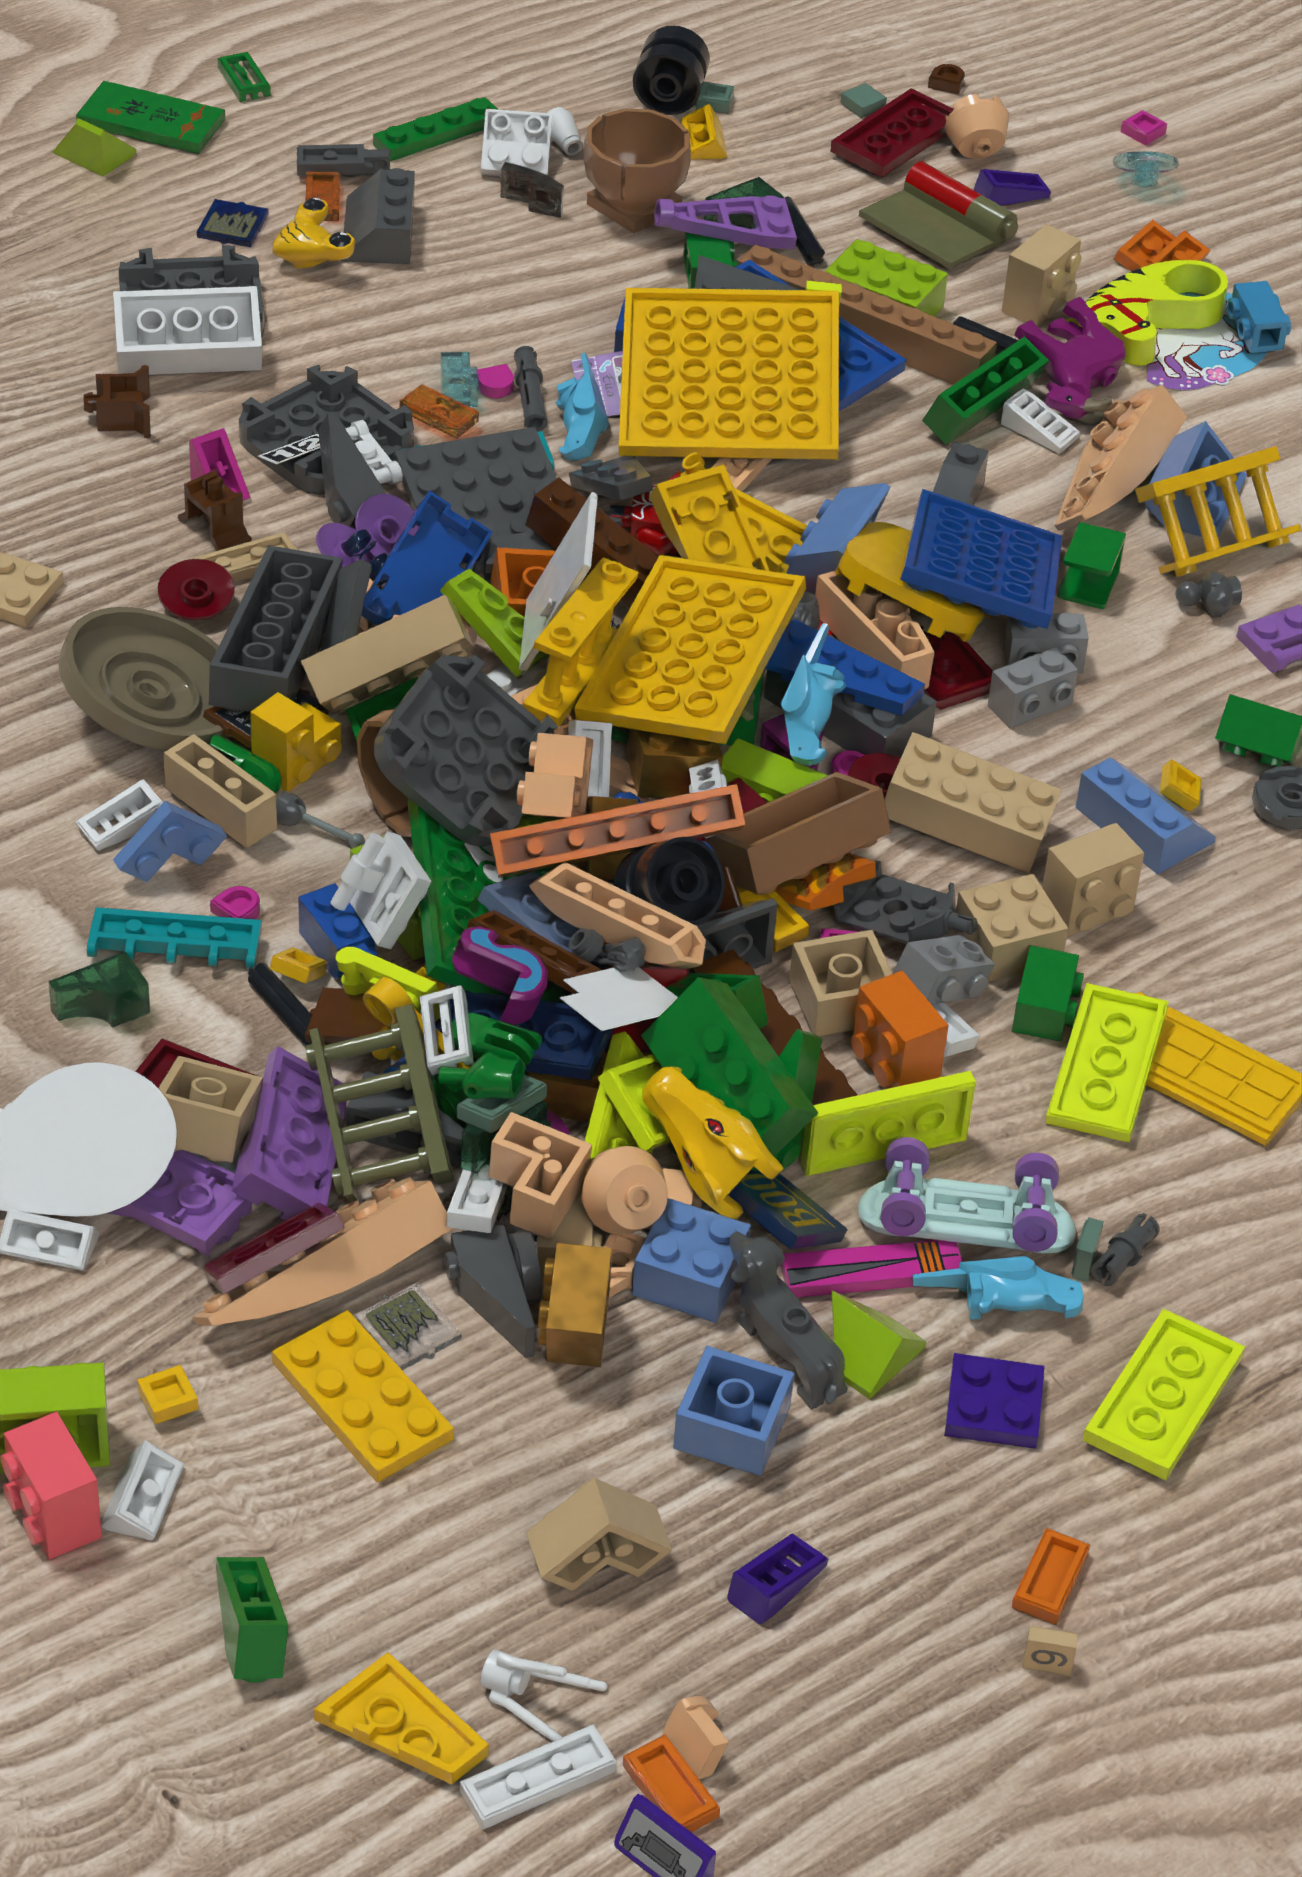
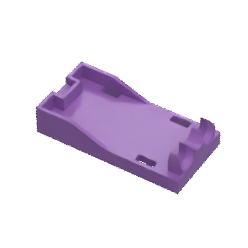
M279 1046L267 1058L255 1118L238 1158L232 1192L257 1206L262 1201L281 1211L280 1218L285 1221L316 1203H322L327 1207L336 1153L330 1126L327 1125L328 1116L318 1070L311 1071L309 1063ZM333 1077L335 1086L344 1084ZM347 1101L339 1103L342 1121Z
M178 1150L174 1151L167 1169L148 1192L129 1205L108 1214L135 1218L198 1249L199 1253L210 1258L212 1247L215 1244L220 1245L225 1241L229 1242L232 1235L239 1231L241 1217H246L252 1212V1202L232 1192L234 1173L191 1152ZM216 1181H219V1182L223 1183L224 1185L222 1186V1185L216 1183Z

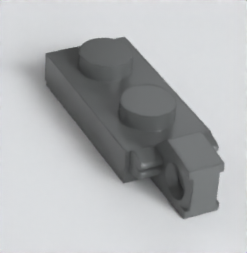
M364 144L298 145L297 176L342 175L349 177L359 174L374 175L380 169L390 170L389 149L368 150L364 149Z

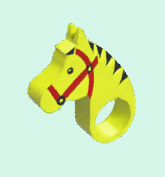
M1172 260L1158 262L1122 275L1100 288L1085 302L1096 313L1098 321L1123 341L1126 348L1124 362L1130 365L1142 366L1152 363L1155 359L1156 328L1201 329L1212 326L1223 318L1226 307L1228 279L1220 268L1203 261ZM1191 292L1203 294L1205 296L1191 297L1181 295L1179 293ZM1074 318L1066 319L1067 322L1072 321V322H1074L1075 324H1077V325H1079L1080 327H1082V326L1080 325V323H1079L1076 319H1074Z

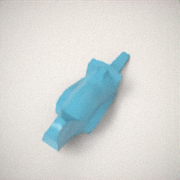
M586 353L581 354L584 369L583 377L580 380H576L574 377L556 385L558 400L555 403L560 410H564L563 420L568 432L564 446L559 447V451L565 459L571 461L591 456L599 434L603 433L610 425L600 388L596 383Z
M822 623L806 656L803 654L781 702L786 721L790 755L794 762L807 766L820 763L827 755L826 750L822 748L819 736L830 717L833 697L846 687L845 677L836 667L817 663L829 631V626Z
M1026 1256L959 1262V1268L913 1274V1286L958 1288L966 1293L970 1320L981 1319L983 1313H988L992 1309L1008 1311L1043 1309L1065 1313V1318L1075 1317L1083 1310L1084 1297L1081 1282L1046 1272L1036 1266L1034 1261Z

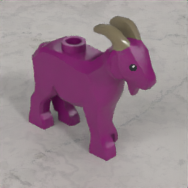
M1081 297L1067 302L1062 312L1076 319L1082 327L1072 321L1067 322L1061 317L1052 321L1047 329V332L1051 335L1066 339L1067 342L1065 344L1043 333L1032 320L1018 326L1014 336L1019 340L1025 336L1049 360L1045 371L1052 382L1047 384L1049 392L1045 397V404L1070 419H1076L1084 424L1094 426L1099 424L1104 418L1103 412L1112 404V397L1109 396L1104 400L1098 401L1093 400L1090 389L1099 385L1107 387L1115 380L1118 370L1126 357V348L1123 341L1106 329L1098 321L1096 313L1088 307Z

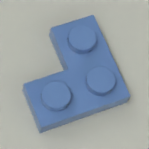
M164 801L113 860L119 870L148 882L173 853L202 866L227 838V835L221 826Z

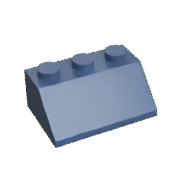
M1204 421L1175 435L1160 460L1149 484L1234 459V457L1208 423ZM1245 471L1237 473L1238 481H1235L1238 493L1247 476ZM1214 480L1206 483L1207 490L1204 493L1217 537H1219L1229 513L1221 486L1217 487ZM1184 490L1174 492L1176 500H1173L1182 531L1202 537L1190 496H1186ZM1153 499L1145 501L1148 511L1155 515L1165 527L1159 505L1155 506Z
M880 483L843 488L838 492L833 501L826 499L816 516L819 519L817 524L810 521L801 536L802 545L800 546L795 543L784 561L785 564L789 565L786 574L805 576V592L815 595L818 575L836 570L848 542L856 537L869 523L875 522L891 486Z
M1110 757L1081 773L1075 808L1100 828L1117 823L1144 852L1143 863L1157 875L1215 843V835L1161 794L1160 791L1135 771Z

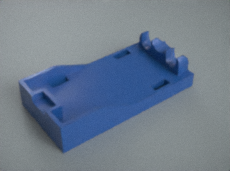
M429 490L417 506L368 589L361 616L378 626L393 619L394 615H402L443 596L440 589L450 579L468 569H472L493 531L473 518L466 520L449 509L451 507L450 503ZM417 525L419 528L414 536H412L408 532L411 527L414 528ZM464 556L466 557L464 562L467 563L465 569L459 566ZM386 579L387 583L382 590L376 587L379 581L382 582Z

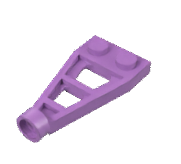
M749 196L673 203L672 199H657L655 204L654 221L657 227H670L678 231L752 246L756 244L766 248H795L797 236L785 198ZM742 213L752 215L755 229L732 225L729 215ZM716 215L718 223L697 219L696 216Z

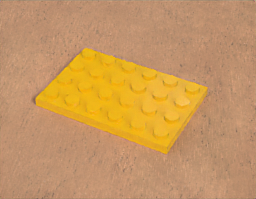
M659 555L575 705L576 720L612 723V726L726 744L806 590L805 576Z

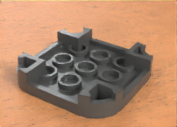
M222 245V256L153 259L152 248L139 250L138 258L127 263L120 262V291L257 286L261 338L263 337L265 329L264 305L261 294L259 263L256 256L248 258L235 253V246Z
M320 365L307 368L306 381L263 403H259L250 397L242 403L243 411L239 417L240 444L246 451L293 486L314 494H325L320 448L277 465L258 456L309 436L319 434V429L324 419L332 411H335L345 428L350 427L352 422L364 420L372 437L392 461H394L395 450L414 446L412 411L406 405L395 410L358 383V371L348 366L345 367L344 372L320 371Z
M444 654L418 678L379 729L374 741V756L380 771L385 777L452 835L469 845L484 847L491 845L490 833L514 829L520 823L519 820L523 813L522 805L517 804V789L519 781H525L526 772H534V766L529 765L531 742H537L538 733L555 734L554 730L558 726L548 715L542 721L538 720L480 670L485 664V661L473 654L469 658L455 655L446 657Z

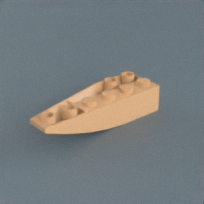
M1163 385L1149 391L1147 388L1141 389L1124 402L1116 400L1103 412L1105 416L1090 432L1091 438L1082 451L1055 523L1058 531L1085 521L1109 509L1129 495L1160 462L1187 418Z
M411 1177L396 1182L394 1178L386 1180L371 1189L373 1195L371 1198L361 1204L358 1200L350 1202L335 1211L339 1214L345 1226L344 1229L226 1294L220 1292L203 1302L204 1309L192 1318L196 1325L205 1326L258 1319L304 1307L342 1293L385 1272L452 1230L453 1228L446 1227L447 1211L431 1181H413Z

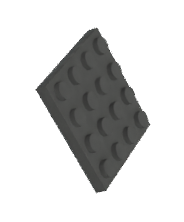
M535 427L395 450L394 461H397L401 467L403 474L402 483L414 511L430 490L450 503L451 507L449 509L466 520L473 518L493 531L489 540L497 534H518L528 529L525 524L534 495L557 479ZM464 556V558L462 559V561H461L460 564H465V563H466V562H464L465 559H466L465 556Z

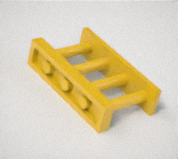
M1277 446L1135 489L1139 503L1153 499L1154 505H1159L1175 562L1158 567L1160 574L1173 570L1176 577L1198 571L1196 563L1267 542L1268 548L1290 542L1289 534L1302 531L1300 524L1282 529L1266 476V472L1269 471L1267 464L1281 460ZM1246 471L1248 478H1252L1268 532L1251 538L1235 481H1238L1237 473ZM1214 480L1217 487L1221 486L1237 543L1222 548L1220 547L1204 493L1207 490L1206 483ZM1184 490L1185 495L1191 498L1206 553L1193 557L1189 556L1173 500H1176L1174 492Z
M603 557L534 641L533 648L550 655L546 675L522 705L538 720L542 721L548 715L559 728L574 709L618 630L610 626L614 607L636 581L639 572L625 567L619 562Z

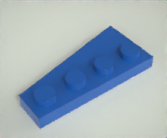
M794 619L786 627L764 671L767 669L781 673V680L791 682L803 654L806 656L818 630ZM827 635L817 663L836 667L844 675L846 687L839 693L854 695V702L901 716L923 696L925 683Z

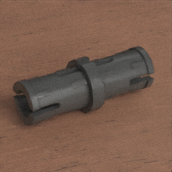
M1138 1214L1124 1232L1117 1233L1110 1239V1245L1106 1252L1091 1266V1273L1097 1282L1101 1283L1107 1274L1110 1273V1276L1104 1281V1285L1112 1286L1127 1267L1134 1266L1141 1260L1144 1248L1160 1232V1227L1152 1216L1148 1218L1143 1226H1140L1146 1219L1147 1214Z

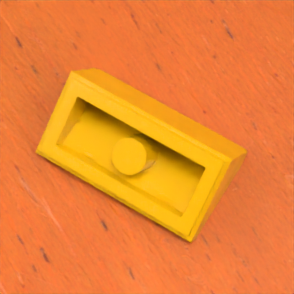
M710 104L681 118L682 125L690 133L691 159H723L728 157L721 122Z

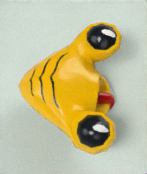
M313 197L299 206L294 219L286 224L277 234L273 241L272 254L290 262L295 268H310L325 261L334 262L349 258L354 252L355 239L345 232L329 234L324 227L319 226L328 215L330 208L325 200Z

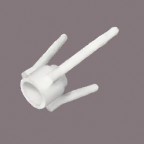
M496 1649L489 1654L480 1680L482 1687L492 1690L489 1702L505 1707L552 1742L562 1738V1736L510 1698L514 1693L517 1695L523 1694L529 1683L530 1676L602 1692L608 1688L607 1684L603 1681L567 1673L564 1667L521 1659Z

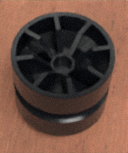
M681 26L661 27L648 36L633 75L634 92L644 106L665 115H676L686 112L695 105L710 63L709 50L703 39L692 30Z
M677 837L635 849L627 854L616 870L613 885L696 925L708 920L718 910L724 896L725 876L719 859L706 844L690 837Z

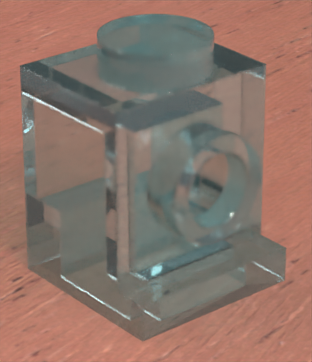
M441 352L440 385L442 407H478L477 366H470L469 352Z

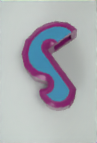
M470 927L464 930L452 957V964L456 972L510 995L500 1021L515 1025L529 1020L537 1010L547 987L548 971L541 958L529 949L517 945L496 944L498 934L488 928Z

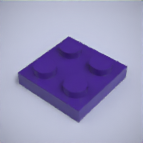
M954 1353L944 1436L1036 1449L1039 1437L1045 1366Z

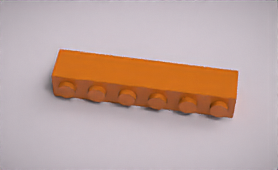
M735 784L490 833V840L498 878L553 868L563 862L573 864L628 853L644 846L677 837L698 839L742 830L745 827V820L738 786Z

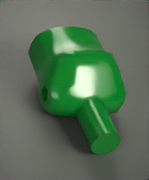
M491 1051L477 1059L469 1069L441 1067L438 1080L440 1084L462 1086L463 1093L472 1099H514L518 1095L524 1081V1065L522 1060L502 1058Z

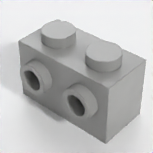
M1052 613L1047 629L1039 626L1038 628H1028L1019 624L1015 618L1008 616L1003 644L1006 666L1056 647L1078 669V673H1083L1089 640L1084 614Z
M1054 647L994 670L992 672L987 706L1009 729L1069 706L1073 703L1078 669Z
M964 935L907 942L893 973L903 970L932 1005L979 997L988 985V977L995 963L983 953V949L977 943L968 940Z

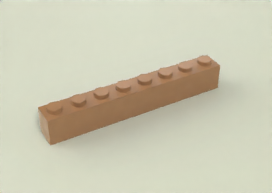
M755 244L737 262V266L745 261L751 260L790 286L805 290L807 280L842 284L839 317L907 359V366L953 385L995 357L997 342L983 337L979 333L953 325L949 321L941 320L917 308L909 307L887 296L862 288L858 284L837 278L826 271H820L796 259L773 252L769 248Z

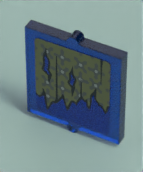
M214 199L196 232L197 238L218 241L221 244L229 243L251 247L269 215V209L246 205L244 202L235 203Z

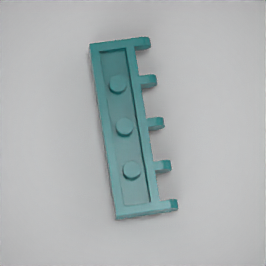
M95 907L87 943V957H96L98 949L124 951L125 960H134L136 952L166 954L167 963H176L177 955L208 957V966L215 967L218 966L219 958L245 960L246 969H250L251 967H256L262 934V920Z

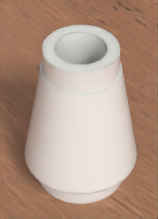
M556 107L548 111L547 113H552L551 139L567 155L572 156L579 153L583 143L572 113L562 107Z

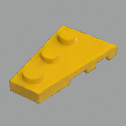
M389 1652L314 1708L315 1721L451 1785L489 1756V1744Z

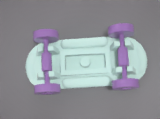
M899 1138L893 1141L886 1150L885 1164L889 1171L886 1180L870 1187L861 1196L858 1204L859 1219L862 1223L877 1233L890 1236L983 1245L1041 1254H1052L1067 1250L1074 1243L1076 1236L1074 1220L1060 1204L1054 1201L1053 1190L1059 1181L1058 1164L1052 1157L1044 1153H1029L1018 1160L1015 1166V1183L1019 1190L1001 1185L941 1178L923 1179V1175L929 1168L930 1153L927 1146L915 1138Z

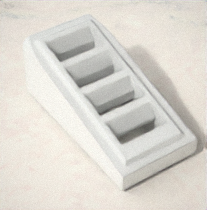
M1024 388L1004 403L1001 425L1058 454L1062 453L1080 438V431Z
M142 779L75 822L93 847L100 851L132 838L163 802L146 781ZM128 813H131V814H132V815H130V816L127 817V818H125V816H124V815H126V814H128ZM116 819L119 823L112 826L109 821ZM98 825L105 829V832L100 835L94 829Z

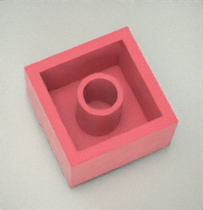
M58 1412L5 1432L6 1453L0 1455V1460L9 1482L3 1485V1489L13 1511L20 1509L25 1517L23 1525L33 1546L40 1544L50 1560L101 1539L97 1478Z

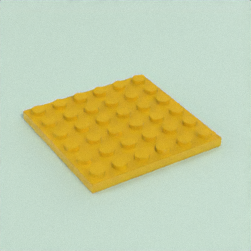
M626 288L619 456L686 457L691 453L697 452L701 457L838 460L839 291Z

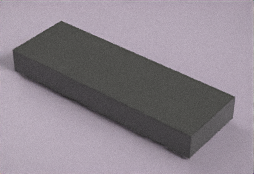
M360 559L338 570L320 652L357 635L372 564Z

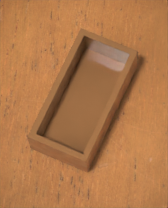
M835 772L744 813L745 827L742 830L718 834L705 840L713 847L722 868L730 866L736 886L757 895H764L775 891L777 885L785 881L808 876L811 873V869L822 864H831L842 860L844 854L857 848L871 847L877 843V839L892 832L882 788Z

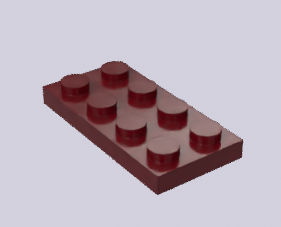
M910 88L831 140L830 152L868 170L873 175L883 178L947 135L945 133V117L949 116L954 109Z

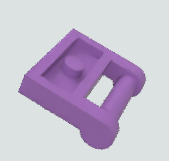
M1300 604L1239 625L1236 637L1272 673L1284 670L1287 664L1302 659V606Z

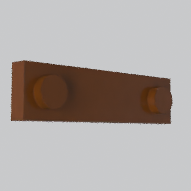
M496 910L468 921L467 929L470 927H483L495 931L498 934L496 944L517 945L532 951L543 961L548 971V980L573 994L578 992L563 981L564 979L601 971L600 968Z

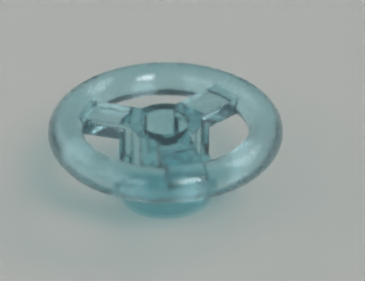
M1134 151L1116 155L1113 158V165L1120 170L1133 172L1131 184L1149 187L1158 185L1159 173L1175 170L1179 166V160L1175 156L1166 153Z

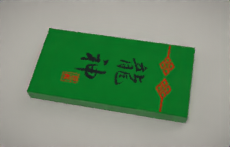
M103 81L78 111L76 121L79 118L109 133L199 154L225 121V109Z

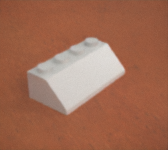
M257 286L113 292L118 374L135 373L143 365L149 367V375L262 370V340Z

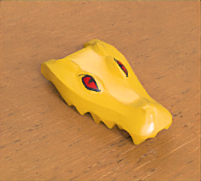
M663 1067L650 1077L643 1089L642 1100L664 1128L676 1150L688 1182L699 1198L722 1216L737 1220L743 1213V1209L738 1202L729 1196L730 1192L753 1167L769 1179H774L784 1168L767 1149L749 1119L742 1116L739 1111L724 1106V1102L721 1099L714 1097L709 1092L697 1089L682 1074L683 1070L681 1068Z

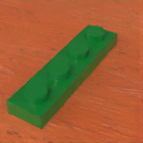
M486 97L476 98L470 102L449 107L425 117H418L413 121L398 126H391L386 130L374 133L373 146L377 149H389L390 161L482 131L484 130L486 109H499Z

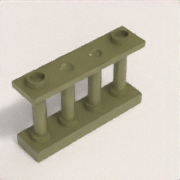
M412 1004L395 1008L398 1023L391 1024V1029L328 1045H326L325 1039L318 1028L309 1030L312 1044L305 1046L306 1055L311 1071L318 1070L339 1167L332 1169V1177L337 1194H344L349 1203L356 1200L360 1203L357 1186L420 1170H423L424 1174L431 1172L437 1185L455 1181L431 1072L427 1067L426 1051L420 1023ZM395 1046L397 1050L404 1049L407 1064L400 1065V1070L335 1086L330 1062ZM402 1087L406 1091L413 1089L416 1105L409 1106V1111L347 1127L343 1126L339 1103ZM414 1128L415 1132L422 1131L425 1146L418 1148V1153L352 1168L348 1144Z

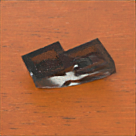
M508 162L503 164L501 168V198L529 203L530 212L561 218L563 214L564 185L533 169Z

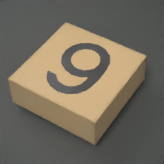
M1030 1626L1022 1668L1071 1676L1078 1634Z

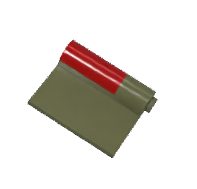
M923 161L917 162L909 170L902 191L859 210L861 218L948 269L1011 240L1018 230V218L1015 213Z

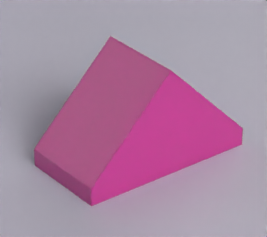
M224 428L189 440L191 480L216 470L219 477H222L224 484L233 492L237 493L240 491L243 493V501L251 498Z

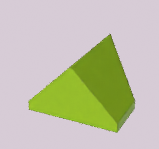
M78 118L75 125L52 153L94 173L105 176L133 157L137 149L105 130Z
M832 1290L834 1342L841 1349L845 1359L844 1382L868 1399H871L926 1347L927 1341L893 1318Z

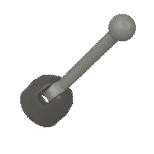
M283 791L276 801L278 823L293 826L303 820L348 841L352 848L365 844L363 835L359 833L352 835L307 814L303 800L297 795Z

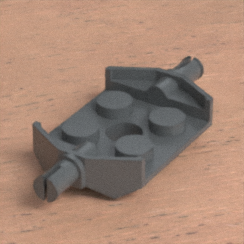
M875 861L876 878L843 886L844 902L834 904L837 923L863 931L873 930L875 935L904 944L938 938L943 933L947 934L951 929L972 935L977 928L976 918L956 913L954 883L950 882L948 884L949 892L946 894L882 875L881 861Z

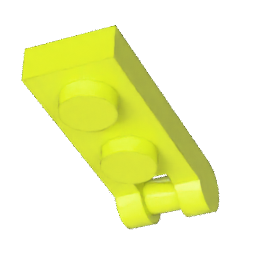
M345 947L336 953L335 958L338 969L344 972L341 978L344 991L349 995L365 994L380 978L388 977L397 982L407 992L412 1000L413 1008L422 1015L420 996L438 992L436 982L359 948ZM439 1003L433 1004L435 1022L441 1017Z

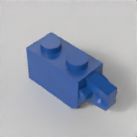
M336 883L298 897L299 933L316 956L328 962L326 969L334 979L341 978L344 972L338 969L335 958L336 953L342 948L356 947L378 957L375 941L351 903L349 902L344 911L336 909L330 903L339 888Z

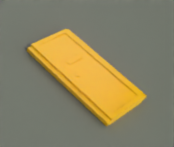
M1138 991L1137 993H1135V994L1147 996V995H1145V994H1143V993H1141V992H1139V991ZM1168 1006L1146 1085L1264 1146L1267 1143L1269 1144L1302 1102V1073Z

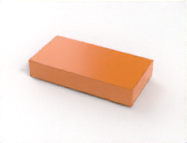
M1046 1528L1013 1597L1011 1608L1057 1625L1089 1555L1090 1544Z
M665 1734L623 1756L624 1769L644 1796L690 1832L719 1818V1805Z

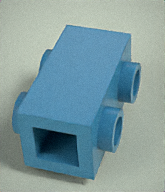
M1267 281L1234 284L1232 298H1229L1227 301V313L1229 318L1234 320L1239 338L1244 340L1250 353L1283 350L1286 335H1289L1291 331V322L1289 316L1283 312L1280 306L1278 295L1273 293Z

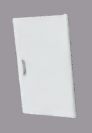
M594 492L589 495L526 600L519 670L525 672L528 670L539 650L533 648L534 641L578 589L591 568L598 498Z

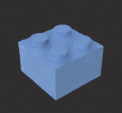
M668 1198L664 1212L654 1222L635 1259L632 1295L717 1323L736 1284L731 1278V1273L735 1270L737 1261L730 1248V1237L734 1232H740L750 1238L751 1225Z
M706 1346L676 1413L673 1449L762 1476L791 1406L795 1372Z

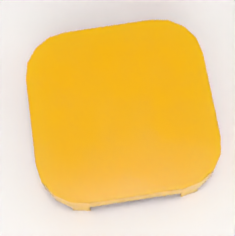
M875 521L869 523L856 537L848 542L835 570V575L848 578L850 583L847 590L855 595L860 596L870 586L932 618L933 621L927 632L939 638L942 637L944 630H947L966 642L972 638L976 627L985 617L990 619L991 615L983 612L979 606L967 602L963 604L953 603L945 599L943 594L929 589L926 592L917 591L909 587L905 581L900 580L911 534L910 530L891 523Z

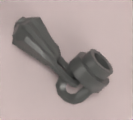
M582 928L575 932L569 941L571 953L587 962L594 960L598 965H612L624 971L635 970L638 966H642L645 963L646 947L637 937L617 944H606L603 946L604 939L599 933L593 929L587 930Z

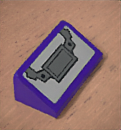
M638 1793L633 1798L615 1836V1848L652 1877H714L716 1851L646 1797Z

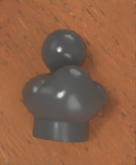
M1211 571L1202 577L1199 585L1193 581L1180 583L1177 586L1175 596L1178 602L1184 606H1193L1201 600L1209 614L1214 617H1221L1231 606L1240 605L1242 589L1240 581L1236 576L1226 577L1220 572Z

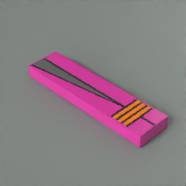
M933 1240L783 1254L785 1259L781 1264L785 1284L798 1298L831 1295L832 1290L842 1294L919 1287L913 1286V1274L957 1269L962 1259L957 1242Z

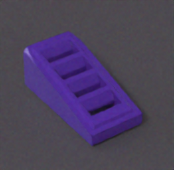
M981 169L974 186V191L1001 206L1049 198L1051 194L1050 189L1038 174Z
M792 1533L733 1573L727 1599L729 1603L758 1624H763L779 1612L827 1566L829 1558ZM787 1556L791 1557L792 1559H794L796 1562H798V1563L801 1564L802 1566H800V1567L797 1566L796 1564H794L792 1561H790V1560L787 1559L786 1557H787Z

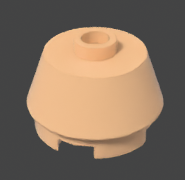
M972 94L953 103L954 110L949 116L945 117V133L963 156L979 159L991 156L1001 150L1006 141L1009 112L1004 107L1000 98L993 95L992 100L979 99L978 94Z
M632 1146L608 1149L597 1155L586 1167L585 1173L587 1174L583 1183L581 1200L587 1215L600 1229L619 1235L634 1233L652 1225L664 1212L668 1200L664 1172L659 1162L647 1151Z

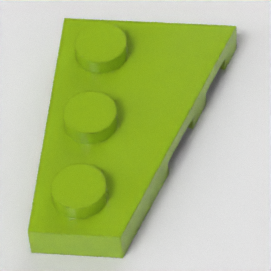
M471 569L447 581L440 589L441 593L452 601L458 612L472 626L477 635L487 643L501 659L502 663L516 677L523 674L525 671L519 670L525 616H522L508 605L507 596ZM539 651L528 670L550 657V655Z

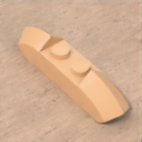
M563 862L533 881L529 886L538 899L556 916L579 929L595 930L609 944H617L634 937L639 938L646 947L644 960L647 962L675 969H688L702 965L706 939L696 925L575 866Z

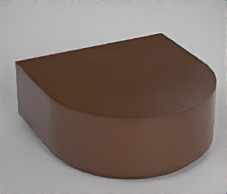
M953 64L939 65L934 68L929 77L928 88L959 95L964 85L965 73L960 67Z

